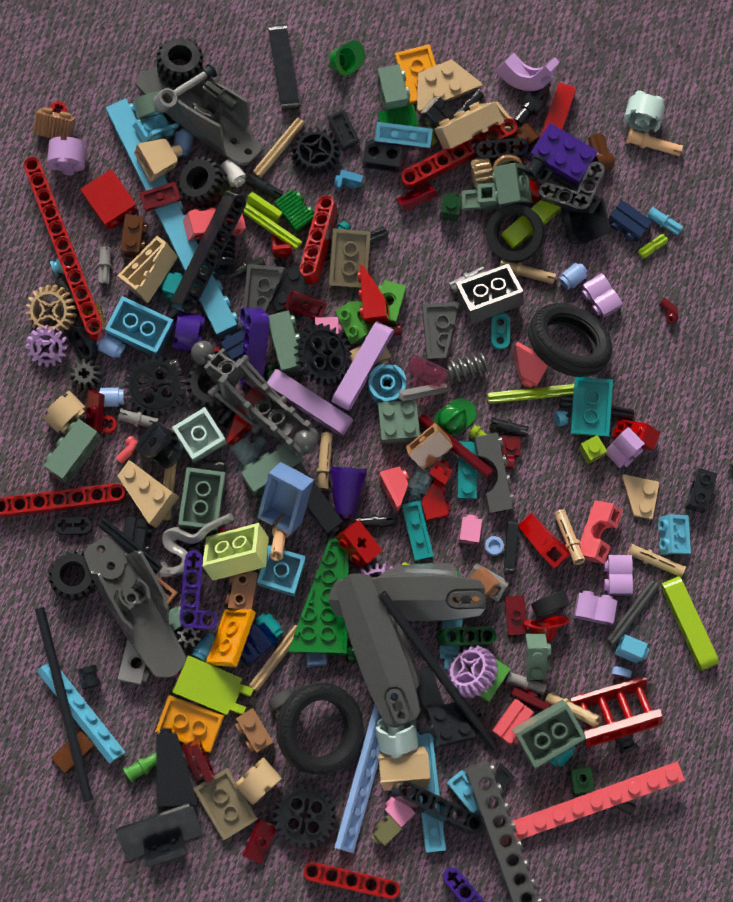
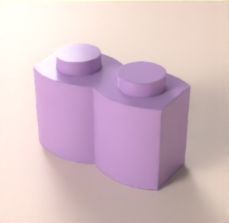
M602 273L583 284L582 296L586 301L589 300L592 303V310L596 316H600L603 319L622 307L621 299Z
M628 427L606 449V455L619 468L623 465L628 467L635 460L634 458L643 452L641 447L645 443Z
M608 555L605 564H603V570L607 571V579H604V591H607V595L631 596L633 594L632 555Z
M583 591L577 595L573 618L612 625L614 624L617 601L613 600V596L610 595L597 597L594 596V592Z

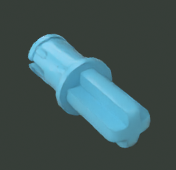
M654 207L651 208L646 216L659 224L661 228L663 226L675 235H678L683 228L682 225L669 218V215L666 216Z

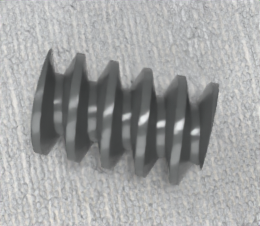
M481 352L478 353L477 358L472 354L470 360L467 356H464L463 362L460 358H456V363L453 360H449L448 366L446 364L451 384H453L454 378L461 382V376L467 381L469 374L473 379H475L477 372L480 377H483V371H486L488 374L486 360Z

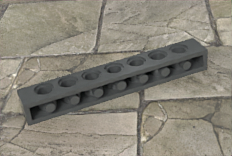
M485 760L464 768V773L510 902H521V896L524 893H529V899L526 902H542L540 896L537 897L535 889H537L535 880L529 876V863L526 858L523 859L521 852L524 850L521 841L515 837L514 833L517 832L516 826L513 821L509 820L508 814L510 810L508 804L502 800V787L500 783H496L494 778L497 775L494 765ZM483 779H488V787L485 789H481V781ZM490 798H495L496 804L492 808H488L487 801ZM497 817H502V824L495 827L494 820ZM508 836V837H509V842H508V844L502 846V845H501V839H502V837ZM515 855L516 861L513 864H508V857ZM517 874H522L523 876L520 883L514 882Z

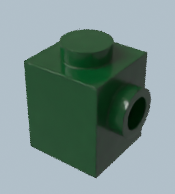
M454 193L444 194L439 219L458 222L462 197Z
M585 764L574 765V769L569 770L572 794L593 792L594 785L591 767L586 768Z

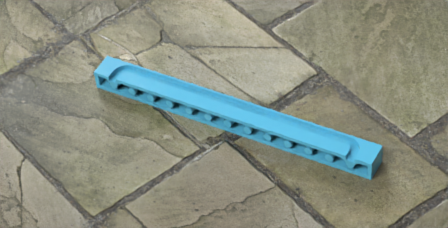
M123 99L106 107L107 114L145 191L169 184L165 179L168 177L167 174L150 183L134 154L137 144L143 143L133 127L135 122L140 121V119L136 120L134 116L136 110L133 104H129L127 99ZM180 201L154 210L184 271H186L198 247L197 242L199 240L188 241L183 223L186 215H183L181 211L183 206ZM213 271L199 302L218 339L237 330L239 319L235 312L231 313L229 309L231 303L227 295L223 297L221 292L223 287L219 279L215 280L213 276L215 272Z

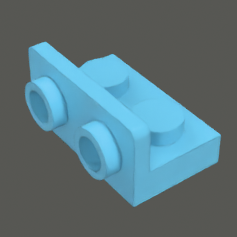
M162 113L137 121L133 127L143 142H149L162 138H171L175 135V130L179 125L178 123L170 125Z
M669 514L659 517L660 554H691L689 516Z

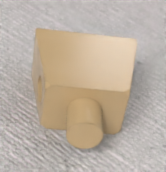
M159 139L137 144L134 154L151 183L172 171L178 162L177 157L183 155V151L180 145L171 147L166 139Z

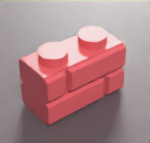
M515 699L491 732L511 746L513 742L517 745L518 741L511 729L532 718L534 712Z

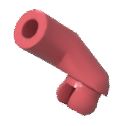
M133 436L125 440V444L128 446L116 456V459L121 464L133 455L138 440H135Z

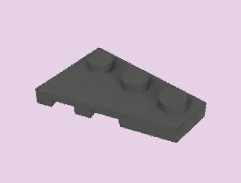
M247 264L243 308H262L267 312L286 268Z
M460 302L422 304L427 361L446 359Z

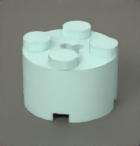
M636 91L635 95L629 98L624 122L626 123L627 121L629 123L628 127L638 132L648 133L649 130L653 129L654 132L658 131L665 110L664 99L660 96L646 94L643 91Z
M383 718L378 720L376 733L381 752L391 755L392 758L396 759L402 757L405 753L418 749L415 720L398 726L386 724Z

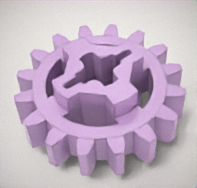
M48 325L44 327V330L40 326L36 329L37 332L33 330L30 333L31 336L26 340L29 343L25 346V348L30 349L27 355H33L32 362L38 360L39 366L45 363L46 367L50 363L56 366L57 361L61 363L63 360L62 356L67 354L65 349L68 348V344H64L67 338H61L60 336L62 331L56 333V327L49 330ZM51 343L50 347H47L44 350H42L44 346L49 345Z

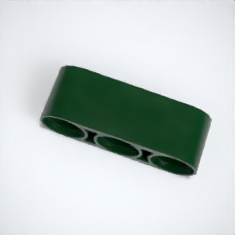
M452 627L440 630L437 634V641L444 647L484 646L493 644L497 635L491 627ZM483 632L486 634V641L483 639ZM447 633L451 636L450 642L447 640ZM465 633L469 636L468 641L465 639Z

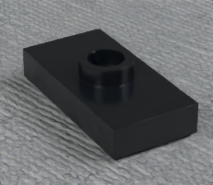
M344 109L327 116L343 150L360 143Z

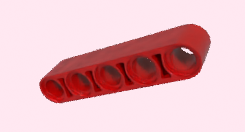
M330 195L321 196L317 202L300 264V272L307 284H315L320 279L338 209L333 197Z
M314 862L308 863L303 869L306 879L389 899L396 898L400 893L399 884L385 878ZM311 865L318 868V875L314 878L307 875V868ZM329 870L337 872L338 878L336 881L330 882L327 880L326 874ZM353 874L357 877V884L355 886H348L346 884V877ZM369 879H374L377 883V887L373 891L366 889L365 883ZM392 883L396 886V893L394 895H387L385 892L387 884Z

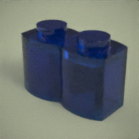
M264 622L260 625L255 623L250 628L240 656L246 666L254 662L279 641Z

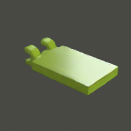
M187 656L172 693L224 715H228L229 710L242 715L246 707L236 703L239 693L249 697L253 692V688L240 684L242 681L241 677Z

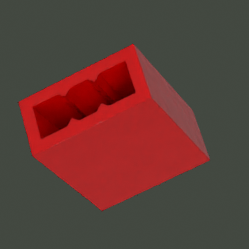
M112 169L80 189L83 197L106 230L116 228L120 221L125 219V214L135 215L138 210L136 203Z

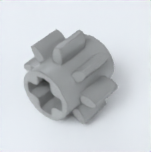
M183 627L184 630L182 632H177L181 635L178 642L182 643L184 641V648H187L188 645H192L195 648L194 643L201 641L197 637L200 630L194 631L193 628ZM192 632L194 638H190L189 641H187L184 635Z

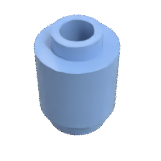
M574 263L561 274L559 281L567 290L573 289L587 278V269L581 263Z
M105 334L104 338L96 343L98 351L112 358L117 357L119 359L126 347L122 343L123 341L108 334Z
M119 387L100 388V393L105 395L104 407L124 405V389H119Z

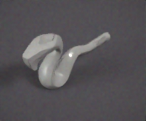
M229 513L206 524L196 534H190L179 527L164 531L161 538L164 547L169 552L180 556L182 563L176 567H169L166 562H161L160 564L163 567L160 571V576L176 577L183 575L185 556L188 552L177 545L175 540L178 539L190 544L198 543L211 530L234 519L233 515Z

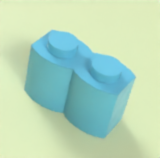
M625 634L619 640L614 655L637 664L638 661L642 662L643 659H646L649 648H646L647 643Z

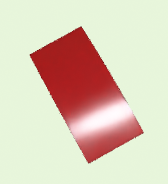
M442 458L441 461L436 459L429 474L443 484H446L453 470L450 469L451 464Z

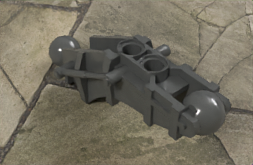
M205 340L198 341L191 348L192 359L200 365L206 364L204 368L211 381L215 384L207 392L209 397L213 398L215 396L251 424V431L253 433H257L262 428L273 436L278 443L290 449L294 455L298 454L302 457L304 454H310L315 451L318 446V440L321 438L317 430L313 428L311 422L308 420L304 421L298 415L295 408L292 406L289 408L285 405L288 402L287 397H280L249 363L250 358L247 355L234 362L223 348L215 355L214 347L210 342ZM241 379L263 398L256 403L255 408L234 388ZM236 404L244 413H246L247 416H245L241 411H239L234 405ZM299 427L302 430L295 435L293 441L289 436Z

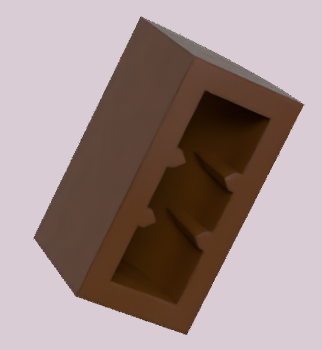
M80 729L77 732L82 757L84 758L96 746ZM67 741L51 756L53 761L66 774L75 767Z

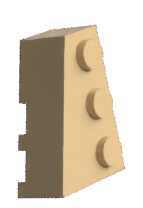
M496 102L474 103L469 106L470 110L466 112L462 110L454 114L455 118L451 120L448 118L439 122L440 126L434 130L442 148H453L471 139L472 136L481 131L483 133L488 131V128L492 125L504 123Z
M156 236L117 276L130 291L146 303H149L178 256L164 240Z
M130 460L118 474L122 484L147 522L157 528L179 499V496Z

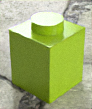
M598 435L581 443L578 448L587 464L603 457L607 452Z

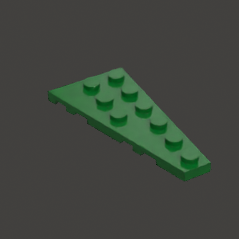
M329 538L288 653L347 655V627L344 617L337 616L328 601L335 582L343 580L348 576L349 555L339 546L336 538Z

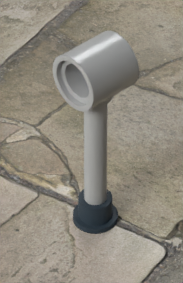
M207 64L200 74L175 90L170 88L163 89L153 99L155 108L161 112L169 110L176 104L179 95L205 79L215 78L217 76L216 69L212 64ZM162 97H165L168 100V103H165Z

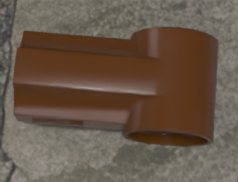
M526 123L512 138L525 139L528 142V148H530L540 139V136ZM519 141L518 145H510L511 148L519 149V151L520 148H523V144H520ZM505 144L502 145L503 151L506 149Z
M596 133L588 138L589 146L598 151L593 162H600L604 165L605 170H612L615 165V159L613 154L608 151L604 135Z

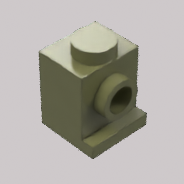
M389 814L385 817L387 819L386 822L382 820L374 827L376 832L371 838L378 846L381 843L385 846L402 830Z

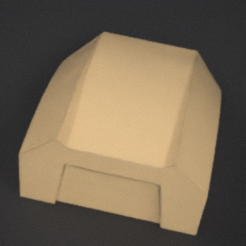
M418 747V749L405 753L402 757L396 759L380 751L378 757L380 783L384 791H389L394 784L409 781L420 787H428L430 767L429 756L425 747Z

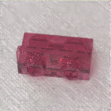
M416 354L412 355L405 370L438 387L442 385L447 376V369Z

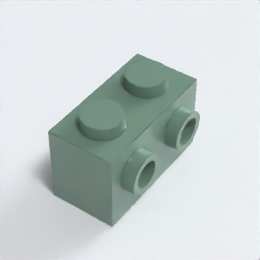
M526 634L524 660L526 680H546V674L550 672V660H547V656H551V645L547 644L545 634Z

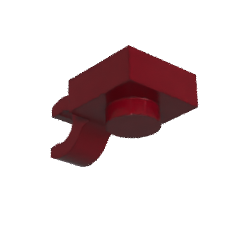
M501 436L504 446L501 448L502 456H506V469L514 470L515 457H520L521 437Z

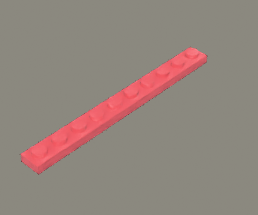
M677 761L513 820L517 832L514 834L517 840H521L685 781ZM504 836L501 839V845H507L509 837Z

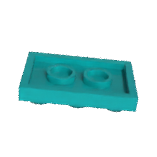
M574 377L570 434L609 437L613 380Z

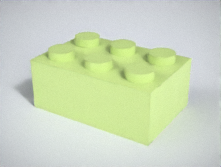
M259 523L206 537L202 566L212 580L266 567L269 537Z

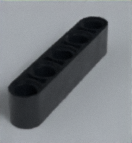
M287 25L268 26L281 111L299 109L300 104Z
M409 781L394 784L391 789L394 799L464 833H478L484 827L479 815ZM402 786L406 789L404 796L401 793ZM419 794L423 797L422 804L418 801ZM436 803L440 806L439 813L435 809ZM454 811H455L456 814H457V819H456V821L453 819V816H452V814H453ZM470 820L474 822L473 829L470 827Z

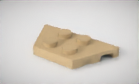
M452 59L421 71L417 77V113H420L434 97H441L444 102H448L482 88V83Z

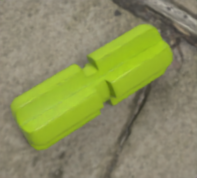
M664 234L659 235L651 243L649 242L638 250V254L641 258H646L655 250L664 246L668 242L667 237Z

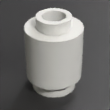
M228 159L221 164L220 167L227 173L231 187H240L245 183L246 175L237 163Z

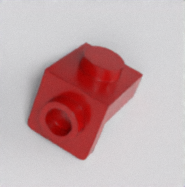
M272 234L273 257L286 258L292 256L291 245L286 244Z

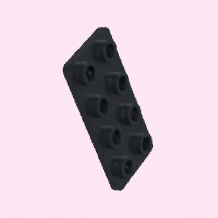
M186 804L116 829V835L127 860L145 855L148 867L187 854L184 841L201 836L202 829L193 805Z

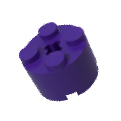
M179 311L172 349L191 352L193 345L201 341L202 336H198V333L203 331L205 318L198 314H187Z

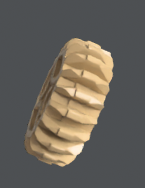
M46 285L45 288L39 287V292L33 291L34 297L28 298L32 303L26 304V307L30 308L26 315H31L28 322H34L32 328L35 329L40 326L44 330V327L47 325L44 321L52 318L58 324L55 326L48 325L49 330L56 327L55 332L62 331V334L64 329L69 330L70 326L68 323L74 324V320L71 317L77 316L76 313H72V310L77 309V306L71 305L75 301L74 298L68 299L71 293H65V288L61 287L59 289L58 285H53V287ZM54 295L59 299L51 303L45 297ZM39 305H40L41 308H42V313H41L40 315H39ZM62 306H64V315L61 314ZM50 307H53V314L49 313L51 311Z

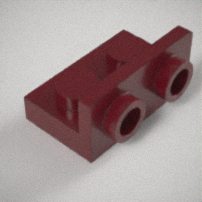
M200 738L183 744L181 748L196 781L205 779L207 783L214 780L215 771Z

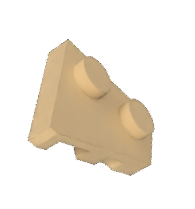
M623 474L622 481L626 488V495L630 502L632 515L652 520L659 482Z

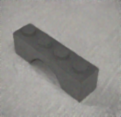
M498 433L474 437L477 457L490 462L496 473V481L493 488L485 494L488 513L512 509L515 500L513 493L509 492L508 486L511 485V479L509 474L505 472L507 460L506 456H502L501 448L504 447L502 437H498Z

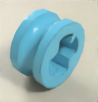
M59 258L55 262L50 261L56 277L60 273L64 274Z

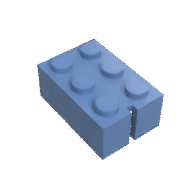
M280 462L269 472L257 518L273 525L281 516L285 515L276 524V528L291 535L302 524L314 479Z

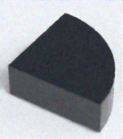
M502 763L498 765L495 779L496 783H500L503 789L515 776Z

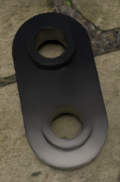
M80 325L71 327L68 330V339L79 356L85 360L94 359L98 352L97 346L89 337L85 328Z

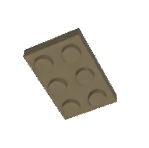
M333 228L329 286L361 288V283L358 281V272H360V265H363L368 272L371 232Z
M228 768L216 774L214 780L207 783L205 781L193 788L223 841L258 820L245 796L234 785L236 781Z

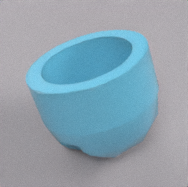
M557 411L554 413V419L558 427L568 424L570 417H566L569 415L568 412Z

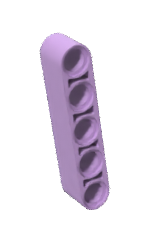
M378 321L374 323L332 398L333 403L348 411L352 408L370 373L375 368L388 345L394 329Z
M277 369L274 370L267 381L280 397H287L288 403L339 436L343 437L353 422L350 416Z

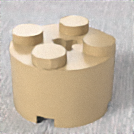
M71 391L66 392L68 394L66 397L60 396L46 410L49 414L47 416L43 414L42 416L58 434H67L71 423L78 419L81 420L86 415L84 411L86 407Z
M263 757L234 785L254 805L282 778Z

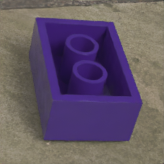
M549 123L533 148L528 161L531 162L533 154L543 157L547 161L546 166L553 169L554 174L577 187L589 165L594 161L598 151Z

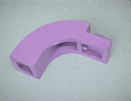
M513 53L495 72L505 82L517 89L536 91L542 89L554 77L553 74L557 71L555 67L560 62L554 57L543 67L532 68L524 64Z

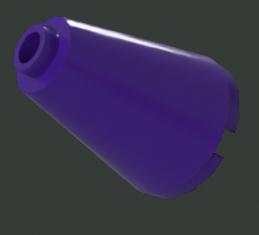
M329 466L335 511L339 514L340 518H351V515H355L367 476V469Z

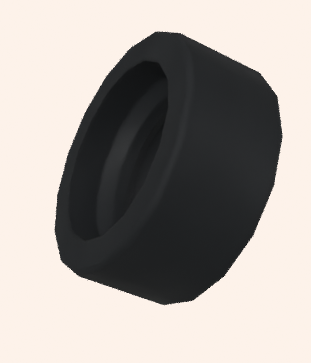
M559 591L533 602L531 607L536 618H541L570 606V601L565 591Z

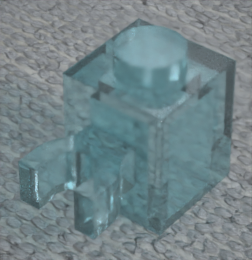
M263 436L253 443L245 437L231 447V452L244 468L249 463L255 464L258 462L260 455L257 451L267 444Z
M417 466L407 491H410V495L415 498H424L434 476L429 474V471Z

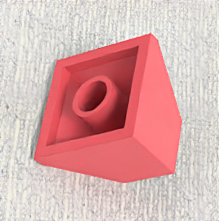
M517 342L512 355L519 380L527 388H536L547 371L548 365L533 350Z
M400 466L379 473V482L395 513L400 511L408 488V481L410 480L405 470L402 471Z

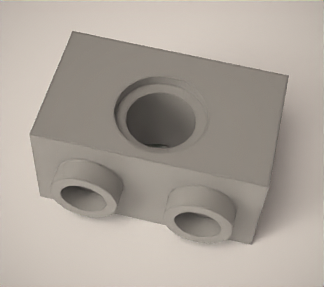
M127 640L118 680L143 686V682L148 680L149 670H147L143 660L140 668L135 669L132 667L133 660L141 659L130 641Z

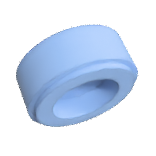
M492 536L486 540L484 549L488 555L498 556L504 549V543L501 538Z
M613 667L611 674L620 678L631 679L632 671L622 667Z

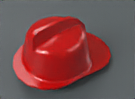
M553 616L538 620H527L524 622V625L529 627L530 634H545L547 642H550L556 637L559 626L569 623L570 618L566 616Z

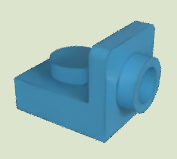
M341 170L340 175H336L334 186H337L336 192H341L343 183L349 188H361L363 175Z

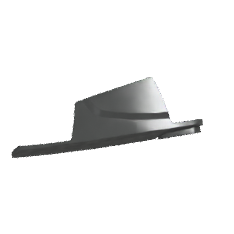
M157 67L150 68L141 73L136 83V87L144 95L162 91L165 88L176 89L172 87V84L167 85L165 80L162 81L160 79ZM211 78L201 81L179 95L176 104L165 112L200 141L239 165H248L261 152V144L248 132L250 121L248 100ZM210 81L221 90L224 89L225 93L237 100L238 104L234 110L230 111L220 102H215L216 99L203 91L204 84Z
M104 537L89 545L83 555L96 587L120 628L155 677L168 678L175 676L181 670L187 658L169 624L167 597L142 551H134L128 554L111 537ZM102 548L104 553H98L97 549ZM107 564L112 565L113 570H108Z
M451 563L398 565L393 569H387L380 576L372 578L378 593L386 591L408 621H437L480 616L486 607L485 587L479 579L457 576V571ZM342 580L335 582L328 599L332 610L339 617H343L336 587ZM457 596L460 600L456 602L452 598ZM478 596L480 600L474 601L472 598Z
M350 574L338 584L336 591L351 644L369 693L386 724L398 726L413 721L420 713L416 691L420 683V672L407 637L394 618L388 614L385 606L378 598L379 593L371 576L366 574ZM396 693L398 699H393L391 694ZM400 710L405 714V718L398 716Z

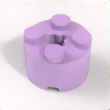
M61 137L49 140L47 168L49 170L63 171L64 175H74V172L84 170L86 146L82 140L73 137H67V140H61Z

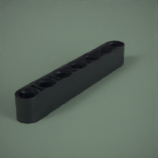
M231 192L223 195L172 297L171 306L173 309L187 314L194 311L245 209L246 199L243 195Z

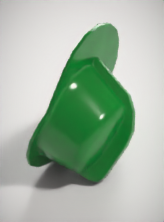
M356 40L345 43L332 51L330 63L327 66L342 76L350 75L364 63L365 50L363 45Z
M458 398L439 410L434 422L454 437L474 422L476 408L469 400Z

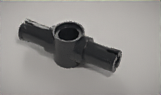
M550 82L542 89L529 91L521 101L520 110L513 119L517 127H521L529 116L535 115L544 103V95L551 87Z

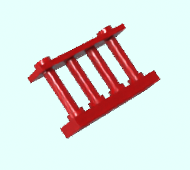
M646 676L641 678L635 677L621 684L587 694H578L571 698V703L588 710V706L599 704L606 721V725L598 728L585 723L588 729L584 731L586 736L584 742L587 748L662 725L660 709L651 710L643 691L647 689ZM636 692L644 714L633 716L625 695ZM617 698L625 720L614 721L606 701Z

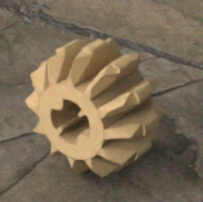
M480 157L471 161V174L476 188L477 184L494 182L492 165L488 158Z

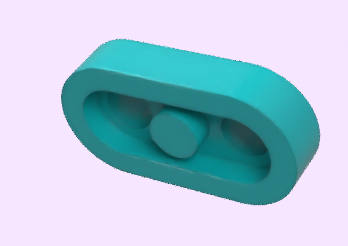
M504 312L493 316L491 320V345L496 350H504L510 343V317ZM502 320L504 324L500 326L497 324V321ZM501 338L504 342L499 344L497 339Z

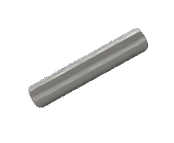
M442 382L399 391L398 398L404 402L444 394L447 392V385Z

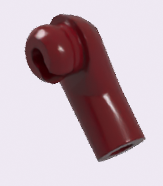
M663 298L659 306L666 310V321L669 324H675L678 321V308L666 298Z

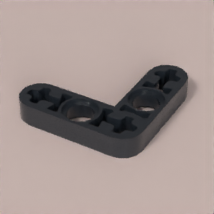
M600 162L591 163L578 191L552 183H543L538 190L540 199L578 213L588 212L604 179V165ZM599 169L600 172H597L595 175V179H593V171ZM587 184H593L595 186V188L592 191H586L584 189L585 185ZM549 189L551 193L544 195V192H547ZM563 194L570 196V199L566 202L560 201L559 198ZM585 201V204H583L582 207L579 206V203Z

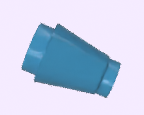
M207 633L192 650L191 656L206 662L215 636Z

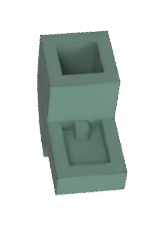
M160 91L149 93L133 100L138 119L141 118L143 120L153 115L165 113L158 111L153 104L154 97ZM162 97L163 101L165 103H168V100L165 97Z
M496 183L477 184V189L462 191L463 211L478 209L489 211L497 208L499 202H497L495 197V191H497Z

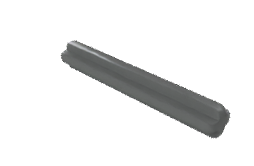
M651 580L609 635L607 641L610 644H617L659 588L655 581Z

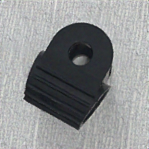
M153 421L135 445L136 450L145 460L152 464L157 463L166 469L175 465L183 452V444L176 438V433ZM173 450V454L168 458L169 453Z

